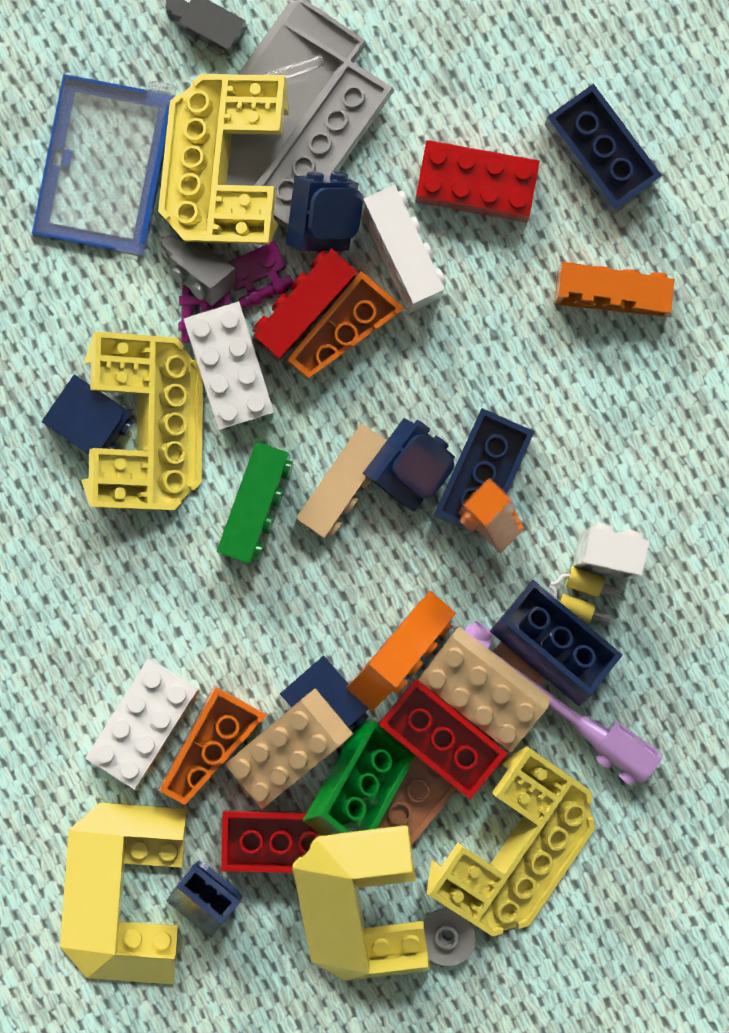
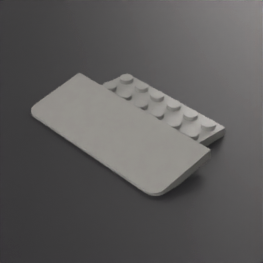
M293 0L285 7L238 73V75H285L289 115H284L282 135L232 134L227 185L274 186L276 189L274 217L287 226L289 223L294 177L306 176L307 172L310 171L323 173L324 176H331V172H338L394 93L392 86L354 64V61L366 46V41L306 0Z

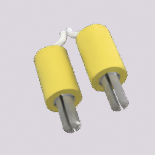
M574 566L570 568L568 574H562L555 582L551 581L549 589L553 592L552 596L556 599L557 590L554 586L559 585L564 578H567L566 587L595 597H599L600 593L619 598L620 594L618 593H621L620 588L605 584V577ZM564 593L561 594L559 602L587 625H589L591 620L605 625L611 623L612 617L595 611V604Z

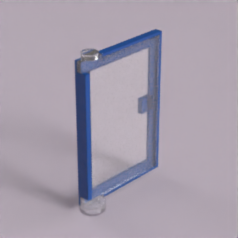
M63 74L32 229L33 235L121 252L120 257L137 261L138 255L145 256L164 161L170 100L176 96V86L159 81H149L148 89L145 90Z

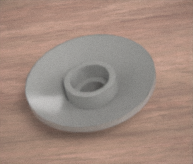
M439 909L424 918L423 923L429 959L432 962L442 966H455L463 963L470 957L476 944V933L471 922L451 909ZM450 930L454 936L447 938L444 935V931Z

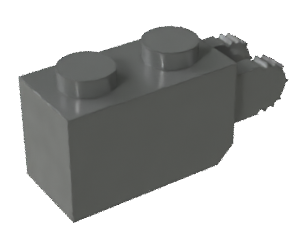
M166 0L165 8L167 9L168 16L170 15L171 18L173 17L174 20L179 22L184 37L195 43L199 39L208 44L207 49L218 56H222L223 53L229 57L231 56L247 28L244 19L210 0H191L190 3L185 0Z
M173 235L163 237L161 241L163 248L162 257L170 265L171 276L179 284L183 283L190 288L198 299H204L212 306L236 286L235 268L202 242L183 243Z

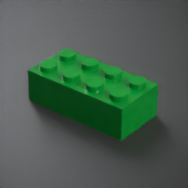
M257 441L255 442L216 551L218 554L251 566L254 560L260 561L265 547L261 543L264 533L269 535L275 519L271 516L274 506L279 508L284 495L283 489L280 488L283 479L289 480L294 467L288 452Z
M374 720L360 724L357 728L354 727L353 734L345 743L302 820L321 836L377 829L416 756Z

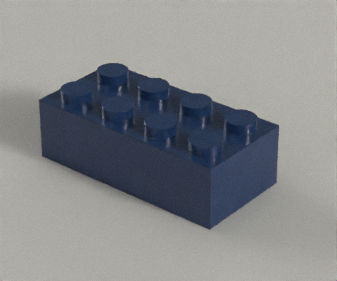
M594 83L547 116L544 125L612 216L657 184L662 177V174Z
M481 408L433 516L470 532L459 521L462 517L459 511L488 479L507 495L535 431ZM476 530L472 532V534L485 539Z
M534 580L526 586L489 631L578 706L592 696L623 655Z

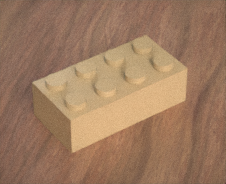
M458 627L418 679L510 752L513 751L547 710L552 699L461 627Z
M315 688L226 762L225 765L260 808L263 809L337 749L353 733Z

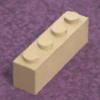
M361 423L306 502L296 520L323 539H326L328 534L333 537L342 525L339 518L343 512L350 513L359 499L355 497L356 493L361 487L366 490L371 483V480L362 473L387 440Z

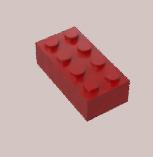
M426 140L415 202L528 223L540 160Z
M332 248L327 254L322 250L311 262L310 267L312 270L306 275L302 272L292 283L291 289L293 291L287 297L283 293L273 304V314L269 318L263 315L253 326L252 331L254 335L252 340L277 362L283 358L357 274V271Z
M416 678L378 723L470 800L508 754Z
M225 809L222 813L221 871L294 873L293 864L299 857H303L311 848L313 841L321 835L302 821L307 812Z

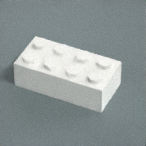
M393 185L364 198L361 216L408 314L440 300L445 290L446 280L441 270H435L431 261V259H434L432 250L428 243L423 244L419 233H421L420 225L415 217H410L406 209L409 207V203L404 192H398L396 186Z
M238 301L184 318L218 429L221 430L274 413L240 302Z
M596 523L593 527H589L580 533L573 561L574 567L626 580L642 576L650 540L643 539V533L632 530L616 533L613 532V526Z
M147 659L85 759L134 790L137 789L200 689L154 660Z

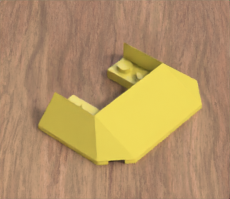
M200 74L192 81L193 85L181 95L178 93L170 100L158 212L185 242L270 244L279 226L274 219L275 187L227 185L232 134L282 135L284 115H289L285 75Z
M93 332L83 363L91 365L90 391L137 394V450L89 449V478L82 479L81 481L90 507L175 510L182 503V500L202 483L203 379L197 360L191 358L185 351V346L178 338Z
M525 747L504 758L500 763L507 768V771L491 794L522 814L523 817L491 864L460 843L456 844L443 865L431 860L427 894L492 937L503 934V931L514 927L521 929L531 925L595 831V821L591 816L590 803L593 802L592 792L529 747Z
M99 803L69 829L60 948L86 978L174 984L179 925L121 921L125 864L183 867L187 819L186 808Z
M408 826L317 837L311 844L309 851L303 857H299L293 864L311 962L343 981L431 971L423 921L365 928L358 888L416 881Z

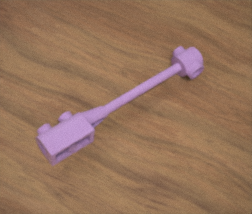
M474 621L472 625L468 624L464 629L486 648L492 643L491 637L493 634L483 624ZM510 665L552 698L548 707L575 725L578 732L594 747V751L598 753L595 759L601 765L610 768L614 764L622 771L619 776L629 785L633 786L636 781L642 785L662 761L661 752L617 720H614L609 728H606L586 716L579 715Z

